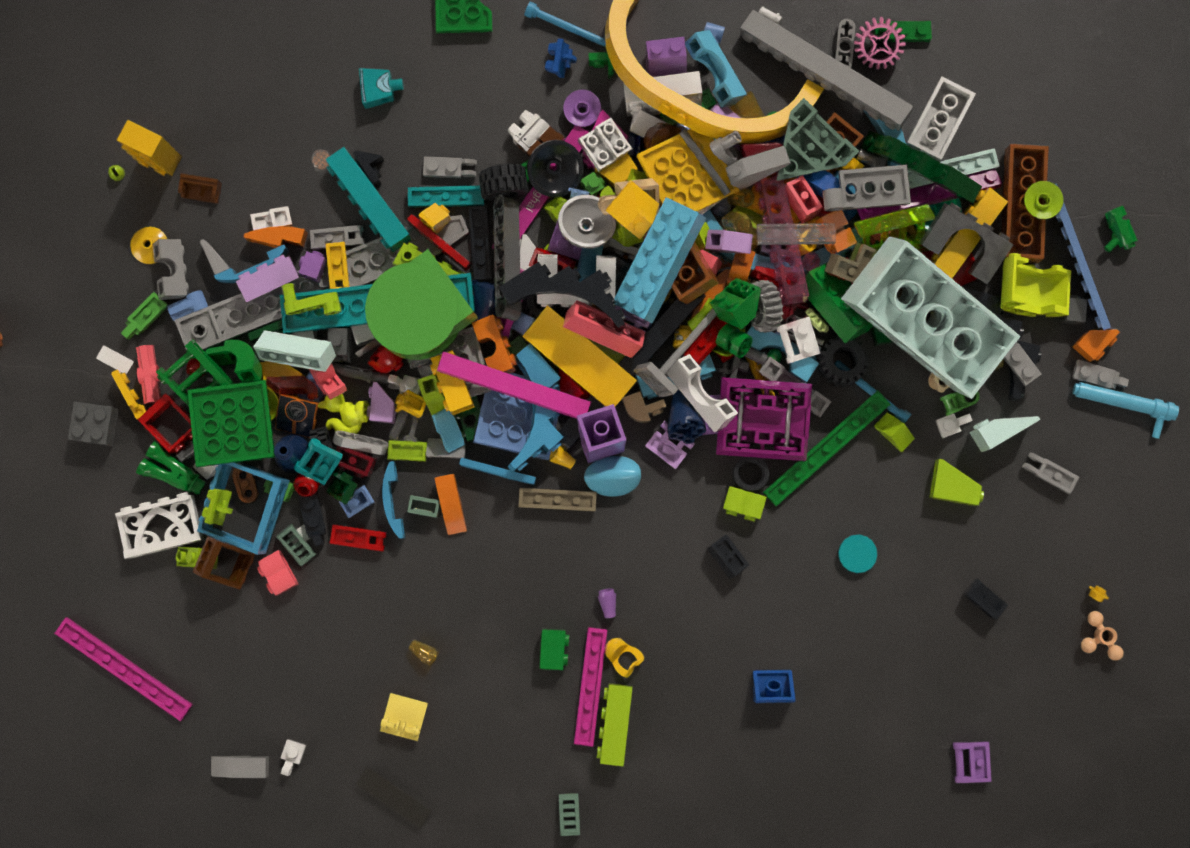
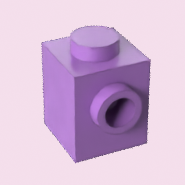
M306 251L305 256H302L299 262V274L301 277L320 283L327 264V260L323 257L322 253Z

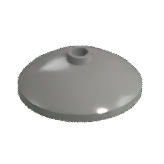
M579 195L569 199L562 206L558 216V226L561 234L571 244L580 248L592 249L606 244L612 238L616 229V219L611 215H604L598 208L599 197Z

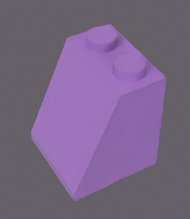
M684 37L646 41L645 60L647 73L650 76L659 77L687 73Z
M614 404L577 416L581 445L587 463L624 452L626 437Z

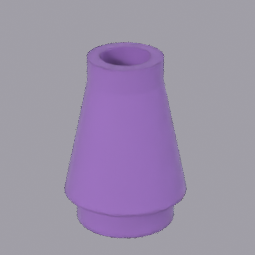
M614 589L598 591L599 596L597 597L604 617H615L616 593H614Z

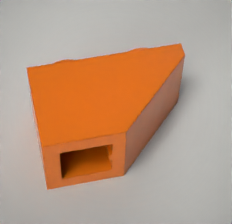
M1117 329L1089 330L1072 347L1088 362L1098 361L1105 354L1103 350L1107 346L1111 347L1118 338L1116 336L1120 331Z

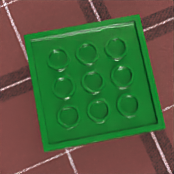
M266 380L187 390L197 468L275 457Z

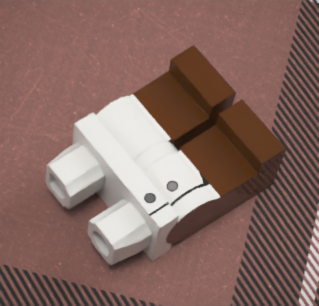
M527 110L519 117L525 124L522 129L515 123L508 128V133L513 138V143L528 157H530L535 148L546 141H565V137L550 127L536 113L533 115Z

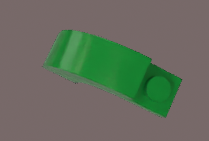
M225 340L224 346L206 349V353L218 366L236 364L235 373L242 383L261 381L262 364L247 343L240 340Z

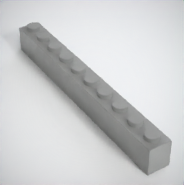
M752 10L740 27L742 38L745 41L753 42L763 52L768 51L773 54L776 60L788 63L791 69L801 71L809 80H816L824 89L834 91L840 99H847L852 102L855 108L867 111L873 119H880L885 122L888 128L900 131L913 110L911 104L755 10Z

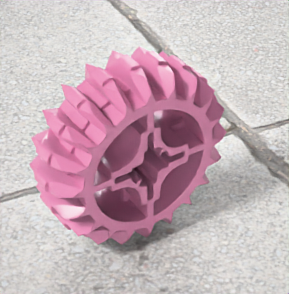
M880 17L879 23H877L876 19L872 18V25L866 21V29L862 26L859 27L863 32L862 35L859 33L855 34L860 40H855L854 44L860 45V47H856L854 50L855 52L861 51L857 57L858 59L865 57L862 61L864 65L870 61L869 68H872L873 64L876 63V69H879L882 63L884 69H886V62L889 61L891 65H894L892 58L900 59L896 55L897 52L904 53V50L900 49L899 46L906 45L905 42H900L901 39L905 38V35H898L902 28L900 27L895 30L896 22L890 26L891 19L888 18L883 23L884 19ZM876 28L887 29L879 36L870 32ZM891 33H893L895 38L893 50L887 45V40ZM866 36L872 41V47L868 53L864 49ZM872 37L876 40L884 39L882 42L887 49L880 46L876 48L877 44ZM879 51L889 54L880 59L872 58Z

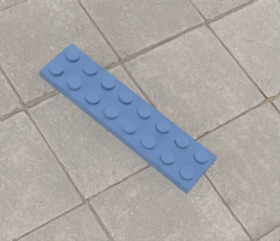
M1063 202L1060 212L1056 215L1058 223L1063 222L1064 227H1061L1064 239H1069L1071 243L1067 247L1071 257H1076L1077 263H1074L1078 276L1083 275L1084 278L1081 284L1085 293H1090L1091 298L1088 299L1091 310H1096L1098 316L1094 317L1099 329L1110 330V323Z

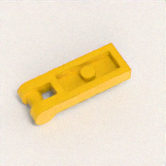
M327 243L326 255L330 289L350 287L346 243ZM343 281V286L336 287V282Z

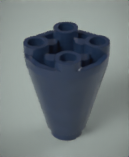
M678 389L672 396L667 433L670 439L690 444L706 432V424L701 415Z

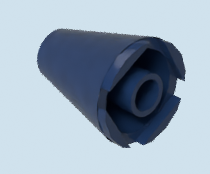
M472 280L474 313L478 317L475 321L490 315L497 317L495 313V283L486 281L481 283L478 280Z
M288 435L281 438L274 447L275 457L273 459L275 464L284 472L297 473L294 466L305 454L309 443L297 435Z

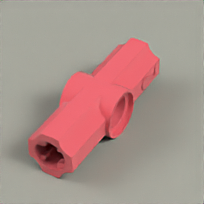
M143 345L136 347L139 365L137 377L142 386L144 404H155L161 398L160 380L157 378L158 374L156 373L159 366L156 364L154 346Z

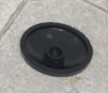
M550 140L540 144L530 155L527 164V175L531 185L539 193L548 197H561L570 193L571 191H568V189H575L578 186L584 170L583 160L578 150L570 143L562 140ZM555 163V168L550 169V164Z

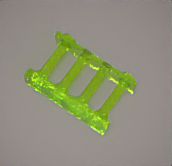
M925 204L854 222V226L860 238H862V244L872 247L876 251L887 240L889 231L899 228L898 239L907 241L922 253L930 251L919 243L926 233L925 222L934 220L935 215L929 205ZM917 224V234L907 236V226ZM881 233L880 243L870 245V235Z

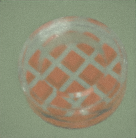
M323 149L316 150L312 155V163L318 169H326L328 164L325 159L330 154Z

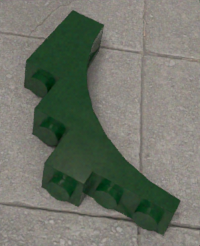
M869 131L860 147L897 165H907L908 170L965 201L974 203L982 188V185L957 169L940 163L928 154L915 150L894 137L883 136Z

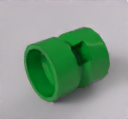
M731 324L723 326L716 338V344L719 347L729 350V353L738 358H742L747 354L753 342L752 336L740 331Z

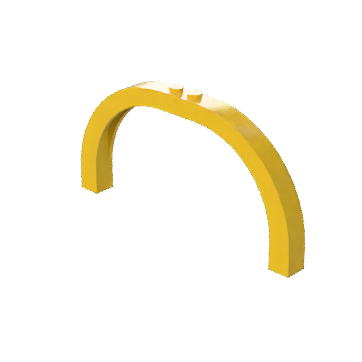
M613 0L605 26V43L609 59L616 73L624 84L642 101L700 134L718 139L733 133V131H737L741 136L742 141L740 143H760L786 135L790 111L803 98L814 107L824 90L821 86L807 79L799 94L787 107L774 114L760 118H734L709 111L655 80L636 60L626 36V19L639 0Z

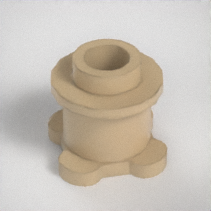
M932 373L930 374L928 383L932 389L943 393L945 389L950 388Z

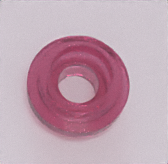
M809 252L803 257L802 267L805 270L811 271L819 267L820 258L815 252Z

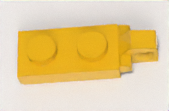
M117 369L111 375L136 420H138L147 410L144 405L137 403L136 400L139 397L134 389L130 390L128 386L130 380L126 373H121Z

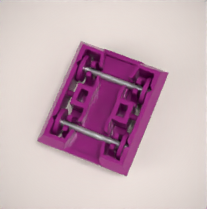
M722 377L720 400L727 399L738 414L726 427L718 431L716 455L806 461L812 384ZM745 388L764 389V395L744 394V392L754 393V389ZM769 389L781 390L778 395H788V397L769 395ZM741 442L760 443V449L744 448L750 447V444ZM765 444H782V445H784V446H774V449H778V450H766V449H765Z

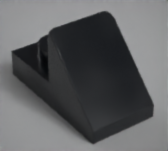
M355 150L353 152L374 187L376 188L382 183L379 178L382 176L375 166L382 163L384 158L378 154Z

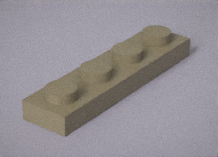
M520 488L519 507L596 512L597 492Z

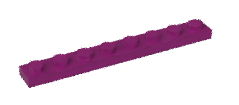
M995 168L966 175L982 185L981 190L983 191L988 188L997 189L1002 185ZM932 183L909 189L911 203L908 205L857 209L862 222L959 197Z

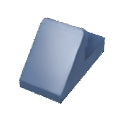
M365 485L354 491V495L347 505L339 501L348 518L375 503Z

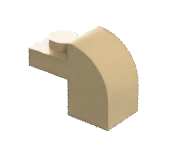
M641 392L622 398L628 416L639 423L650 422L649 414L652 413L653 416L659 415L666 408L664 399L645 406Z

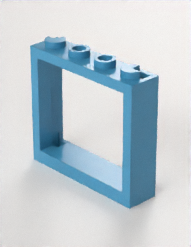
M242 462L216 466V473L210 483V490H225L232 467L272 481L273 484L254 543L214 528V524L205 523V518L202 516L198 520L200 523L197 531L257 555L266 554L290 480ZM208 498L204 501V508L209 507L211 500H208Z

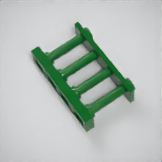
M194 339L185 345L187 348L186 353L165 371L161 367L156 371L158 374L157 378L163 384L167 383L188 406V394L185 390L204 373L209 372L214 377L213 382L207 387L235 384ZM191 358H196L201 363L200 367L179 385L171 376Z

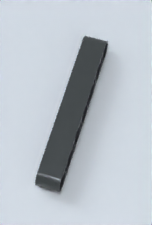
M498 195L493 205L495 313L498 317L517 321L521 315V301L510 305L499 287L520 274L519 203L515 199Z

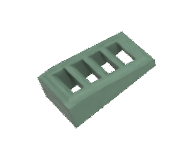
M292 523L276 535V538L300 566L316 555ZM292 531L293 535L285 540L284 537ZM297 537L298 541L290 547L289 543ZM303 544V547L295 553L294 549ZM307 549L308 553L300 559L298 556Z
M578 793L559 794L560 835H580ZM575 800V804H563V801ZM575 808V812H564V809ZM564 817H575V820L564 821ZM564 825H576V828L565 829Z

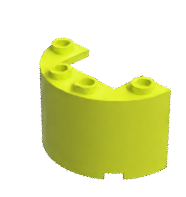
M1010 253L1009 257L1003 260L1001 308L1004 311L1030 317H1036V315H1046V317L1069 315L1071 270L1064 269L1061 265H1053L1045 270L1035 268V265H1023L1028 263L1029 259L1021 257V254Z

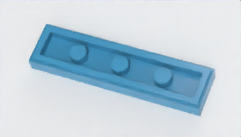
M465 458L460 459V466L530 485H535L536 477L512 472Z

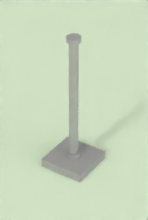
M713 308L660 369L652 362L637 365L633 370L659 397L674 395L678 390L665 374L716 317Z

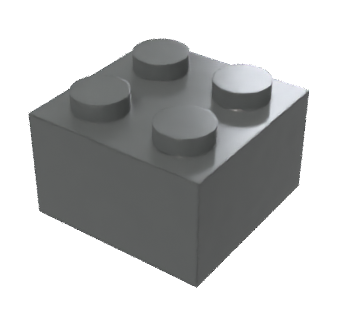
M74 402L68 440L113 447L119 409L111 406Z

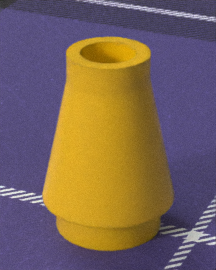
M561 446L554 452L551 450L550 462L569 469L573 467L576 459Z

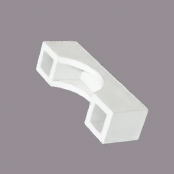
M689 354L678 359L666 374L715 433L726 427L738 412L727 399L717 400L705 392L700 380L701 367Z

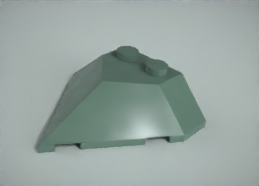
M803 98L790 111L783 146L786 148L791 164L779 170L777 181L846 166L859 153V150L846 138L843 139L818 115V111Z

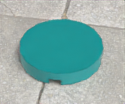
M860 534L851 535L844 539L839 546L838 556L840 563L850 572H866L876 563L877 548L867 536Z

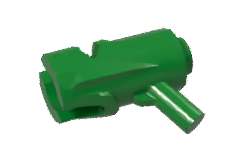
M1124 206L1105 213L1108 227L1113 232L1112 240L1104 247L1108 253L1117 245H1119V248L1124 247V250L1135 247V242L1138 241L1130 220L1122 219L1127 214Z

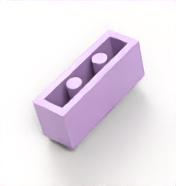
M283 254L273 259L275 263L269 266L267 263L256 267V272L250 274L247 271L238 276L240 280H237L236 283L246 302L300 277L290 256L285 258Z

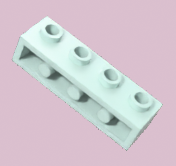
M264 331L253 346L259 360L326 372L336 357L331 342L271 331Z

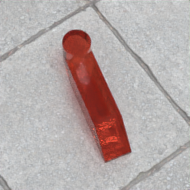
M304 376L266 377L267 386L278 394H307V398L311 400L319 397L317 386Z

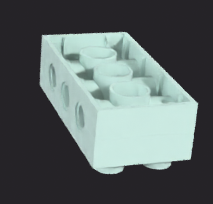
M890 236L841 298L847 305L952 390L971 399L1020 338V335L910 243ZM902 287L903 292L898 299L897 292ZM928 312H931V316L926 322V315ZM958 335V341L954 344V340Z

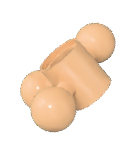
M1090 612L1087 620L1090 625L1097 627L1094 632V639L1085 638L1082 640L1081 649L1086 653H1092L1096 650L1097 644H1104L1109 648L1107 651L1108 657L1113 661L1120 660L1124 652L1120 646L1114 644L1117 640L1116 631L1113 628L1103 626L1104 618L1100 612ZM1104 631H1107L1109 634V638L1106 641L1102 638Z

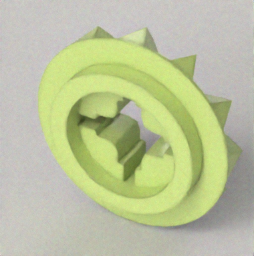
M808 308L805 311L806 317H810L811 324L819 332L827 333L829 331V326L815 310Z

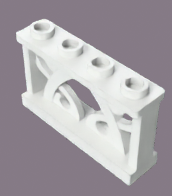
M188 492L177 494L175 499L170 500L169 497L158 499V503L144 502L139 504L138 508L132 509V506L120 509V512L115 513L124 549V559H132L204 541L203 533L197 531L200 521H198L199 517L194 495H188ZM180 504H185L189 508L187 516L183 519L179 517L184 513V509L181 512H178L176 509ZM171 506L170 511L163 509V507ZM149 511V512L145 515V517H143V515L141 514V513H143V512ZM157 514L170 519L174 523L166 530L165 541H161L156 533L146 531L147 526ZM131 516L137 517L136 523L131 522L133 526L138 527L137 531L130 530L126 525L127 519ZM189 519L192 520L193 534H191L185 524ZM178 527L179 529L174 530L178 532V535L173 537L171 531ZM128 534L136 535L133 549L131 548ZM144 534L151 535L153 541L147 543L146 539L148 537H144Z

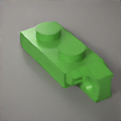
M153 292L127 318L128 321L125 323L127 327L121 334L128 340L135 334L140 335L168 307V304L164 300H159L158 295Z

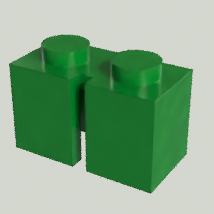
M542 629L540 669L563 670L564 666L568 665V654H564L565 646H569V635H566V630Z

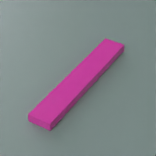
M588 627L574 739L575 745L593 747L607 637L606 629Z

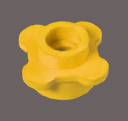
M1097 585L1095 588L1089 586L1091 591L1088 595L1099 602L1109 599L1105 589Z

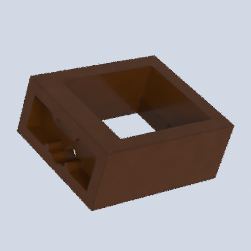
M208 536L193 573L202 578L240 590L246 580L247 572L253 563L255 553ZM221 547L240 553L229 579L211 573Z

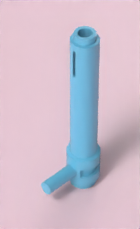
M1082 382L1075 383L1072 394L1079 398L1150 414V417L1156 418L1152 437L1158 439L1160 438L1164 420L1175 421L1179 413V406L1172 402L1164 403L1160 399L1155 398L1152 400Z

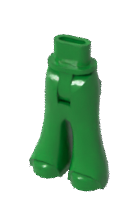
M154 441L147 450L146 456L171 469V472L144 458L137 467L136 473L161 480L188 493L193 492L199 495L206 482L200 479V475H197L192 469L179 462L158 442Z

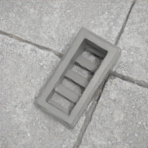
M204 239L200 240L215 275L230 269Z

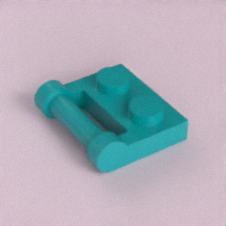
M312 438L308 444V449L301 460L297 461L294 469L296 472L325 485L342 459L343 454L321 444L318 439ZM314 452L320 453L312 467H307L306 465Z

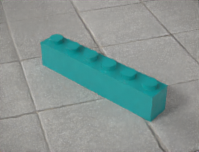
M342 147L325 159L328 164L326 169L332 177L336 175L339 179L337 184L342 191L347 190L350 194L347 197L351 203L359 206L360 210L358 212L364 220L368 219L370 221L369 227L375 235L379 233L382 237L380 242L386 250L390 248L394 253L402 247L403 243L406 244L411 241L410 234L345 147Z

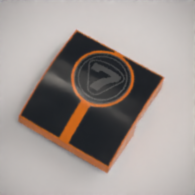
M283 393L280 394L275 429L310 438V430L315 429L316 414L319 403Z

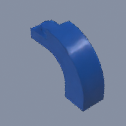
M826 170L803 175L813 192L822 198L823 190L840 188L839 179ZM846 186V188H845L846 192H847L848 194H851V195H852L853 193H852V192L850 191V189ZM857 209L842 210L848 223L858 212Z

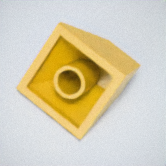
M630 180L605 211L638 239H641L653 224L659 203Z

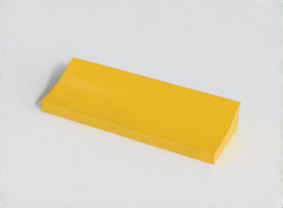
M547 305L522 337L606 407L614 404L616 407L637 380L586 337L564 328L565 319Z

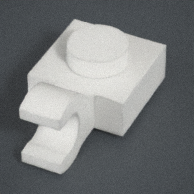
M389 375L388 388L399 389L401 394L406 390H410L420 395L421 390L417 380L421 378L404 375L402 380L398 376Z
M951 414L935 420L942 438L961 432L960 425L973 421L970 414L957 419L955 414Z
M287 739L281 755V759L286 760L281 774L291 775L294 763H301L306 748L305 744Z

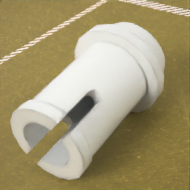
M763 6L759 11L761 15L778 25L782 20L780 13L776 14Z

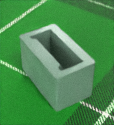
M411 495L407 512L438 518L441 507L440 501Z

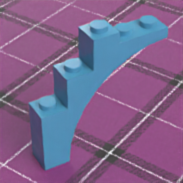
M528 344L515 356L517 366L522 371L526 380L552 389L559 386L557 382L561 377L531 344ZM532 404L531 429L520 453L508 465L512 472L516 469L521 471L528 464L526 462L528 458L532 456L534 459L542 452L540 448L547 453L550 449L554 452L562 445L559 441L563 436L549 422V420L553 422L560 416L558 412Z

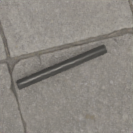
M686 129L679 133L723 195L729 194L731 191Z

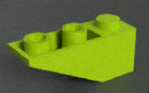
M431 374L418 379L423 399L431 415L444 410L443 400L446 399L444 394H440L436 383L439 382L437 375Z

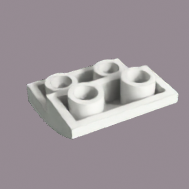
M611 118L597 125L593 131L582 136L577 141L598 172L607 168L632 150V147Z

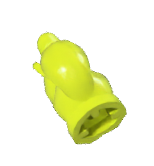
M343 394L331 400L326 395L324 401H321L318 405L320 409H327L332 413H340L341 420L331 418L325 424L328 430L334 428L335 432L345 431L357 434L361 429L362 423L367 422L369 419L367 417L368 401H358L354 405L352 402H345Z

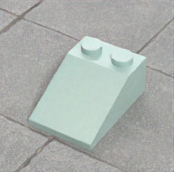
M1036 416L994 419L992 421L986 419L974 425L973 428L975 430L971 431L970 434L980 451L984 452L1036 423L1040 418Z

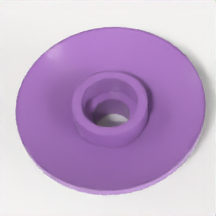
M574 91L564 102L565 117L575 126H590L596 122L601 112V103L598 97L591 91ZM585 108L586 111L584 113H580L579 109Z

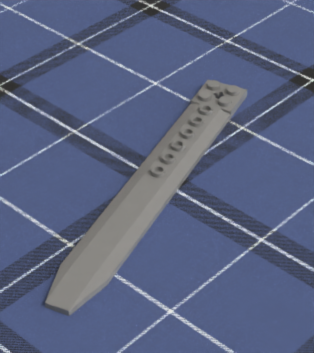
M462 215L450 216L451 220L438 234L450 246L469 234ZM411 225L405 227L411 237L409 242L419 247L418 251L423 253L428 249L435 257L442 253L441 250ZM380 237L346 251L350 287L374 282L381 274L394 267L392 265L401 248L394 253L390 248L386 250L380 242L382 239ZM326 264L320 283L301 277L300 274L299 278L286 283L294 284L295 293L330 289L328 265ZM343 281L336 282V287L343 286ZM281 286L248 302L245 301L241 293L176 319L175 323L184 346L194 339L203 350L224 343L225 340H230L282 319L280 295H283V290ZM199 326L202 329L205 328V331L201 336L195 333L196 331H198L197 327Z

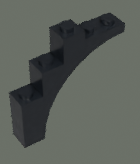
M537 262L499 287L510 305L539 294L558 293L572 295L599 307L612 319L619 329L626 325L624 323V320H626L625 315L621 309L617 311L613 305L616 303L611 293H605L611 289L609 283L612 280L607 272L602 273L600 269L580 282L579 279L582 277L576 268L571 269L568 266L549 278L551 272L546 264L541 265L540 262Z
M962 287L1020 335L1019 339H1021L1024 330L1021 327L1022 322L1000 316L1004 313V310L1001 308V297ZM1017 340V343L1020 344L1035 365L1039 363L1042 352H1040L1041 346ZM1008 365L1010 381L1008 400L1016 402L1023 398L1026 388Z

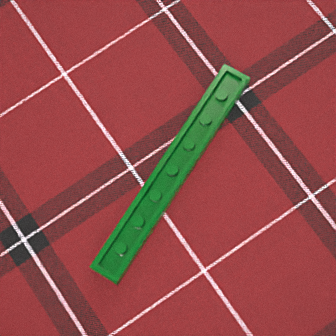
M877 390L807 453L806 461L796 462L763 493L776 507L891 404Z

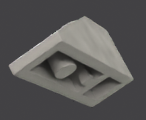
M781 146L740 159L726 167V171L731 185L743 190L791 163L786 148Z

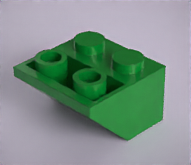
M736 278L722 292L715 296L710 305L719 320L743 329L756 317L761 289L756 285Z

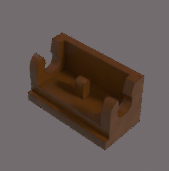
M180 173L178 193H181V198L218 204L222 183L218 179Z

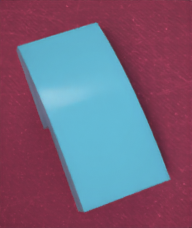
M444 409L432 415L436 431L440 434L444 448L448 453L465 445L458 424L450 411Z

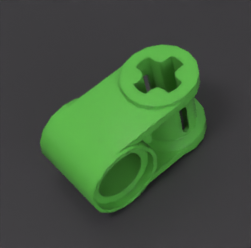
M977 391L973 401L968 402L964 395L954 392L941 397L940 401H943L947 411L946 416L976 404L980 396Z

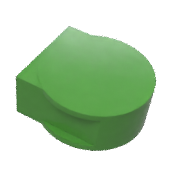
M428 249L411 262L394 266L381 274L371 286L365 305L367 324L376 340L393 354L409 360H424L439 355L454 342L462 329L478 319L477 315Z

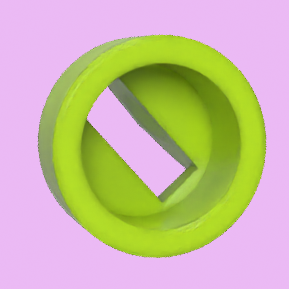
M113 165L109 168L108 174L114 181H120L124 178L125 171L121 166ZM114 169L119 174L118 176H115L113 172Z

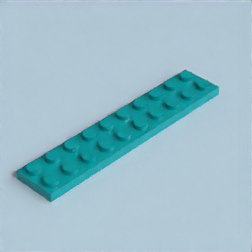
M471 273L447 275L475 312ZM373 284L295 293L296 300H301L325 293L337 292L342 312L327 316L324 314L323 308L295 315H286L284 295H280L283 333L289 334L367 325L365 305L367 295Z

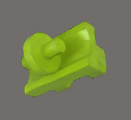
M221 489L208 490L207 498L211 501L209 507H205L202 512L205 523L223 525L226 513L232 514L233 509L228 507L232 494L231 491Z

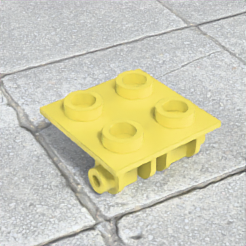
M390 693L385 715L381 721L380 731L418 741L428 703Z

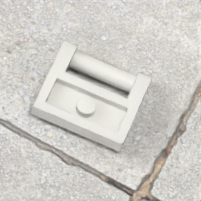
M810 317L783 324L777 328L787 355V364L820 354ZM792 328L799 351L797 355H794L787 329Z

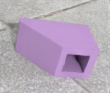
M708 230L705 249L717 253L750 254L753 235L727 230Z
M373 382V387L369 388L371 406L367 408V417L372 422L395 424V402L379 383Z

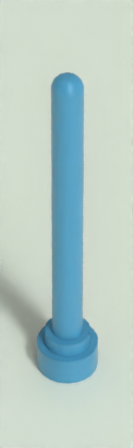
M529 2L524 16L531 19L532 17L541 18L606 47L604 38L541 11L537 4Z
M841 361L834 363L840 370H851ZM862 378L855 382L871 396L877 391ZM887 399L891 404L887 409L895 415V418L905 423L912 414L907 410L904 411L902 408H897Z

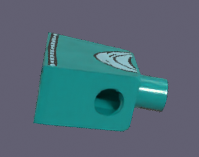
M359 68L362 104L365 109L394 101L393 91L404 90L403 79L392 80L390 70Z

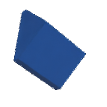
M792 670L753 671V701L755 703L795 702Z

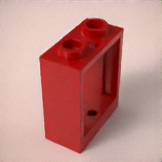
M165 393L138 421L169 453L175 454L185 448V443L189 439L193 440L192 428L172 445L152 423L171 405L190 425L191 419L187 411L171 395Z

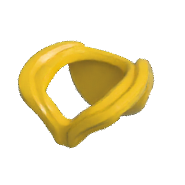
M620 638L609 640L605 646L606 656L612 662L615 670L625 678L632 674L635 666H639L644 661V655L640 650L628 645ZM624 652H631L637 659V661L630 665L628 670L624 669L618 662L620 655Z

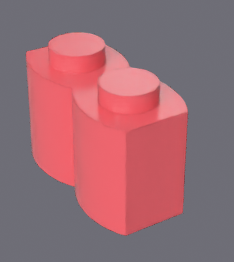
M280 550L258 561L259 566L257 569L262 577L265 576L268 583L266 586L271 594L274 593L275 596H279L299 585Z

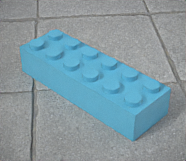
M666 197L614 298L616 301L614 304L653 323L706 217Z

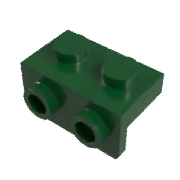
M335 468L332 473L335 477L326 493L347 505L348 501L352 499L358 484L352 481V476Z

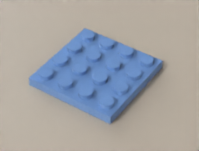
M509 373L511 375L525 379L523 375ZM558 386L555 390L560 391V387ZM494 390L484 393L473 443L520 453L531 429L532 403ZM557 417L553 422H551V421L549 420V422H550L555 428H556V425H557L558 417ZM540 448L542 452L535 458L549 460L551 449L546 453Z

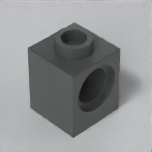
M1070 295L1069 315L1062 316L1061 323L1076 325L1085 323L1087 299H1081L1079 295Z

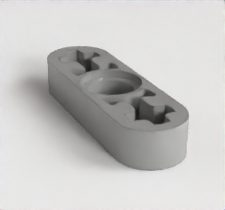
M843 19L837 28L835 59L841 62L842 56H846L845 64L851 68L856 26L851 19ZM844 25H848V28H850L847 37H844ZM847 42L850 49L848 51L841 50L840 43Z
M336 431L332 440L334 444L340 447L385 455L389 446L382 439L345 431Z

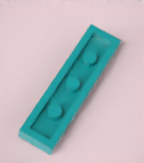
M480 186L408 187L409 208L430 207L434 203L445 207L484 205Z

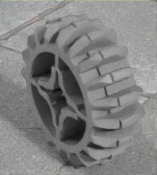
M768 280L751 283L761 289L756 317L751 320V326L756 331L764 333L776 330L780 326V322L783 320L782 315L784 314L780 292L777 291V287L774 286L773 282Z

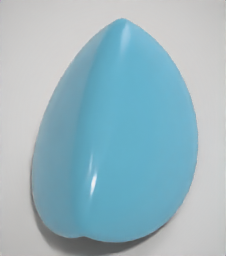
M610 456L589 465L585 471L584 479L587 486L600 495L610 497L622 496L630 493L638 486L641 480V469L630 458Z

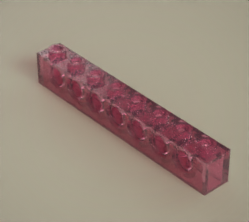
M778 170L770 175L771 178L765 177L754 183L755 191L759 192L758 206L764 215L762 216V224L767 229L766 243L771 248L770 261L774 263V279L778 281L779 285L777 291L780 292L783 305L806 302L809 292L784 180L777 181ZM767 191H771L775 195L771 196L767 193ZM770 209H776L779 213H773ZM778 226L783 231H777L774 227ZM778 244L785 245L787 249H781ZM782 262L789 263L791 267H785ZM786 280L793 281L794 285L787 284Z

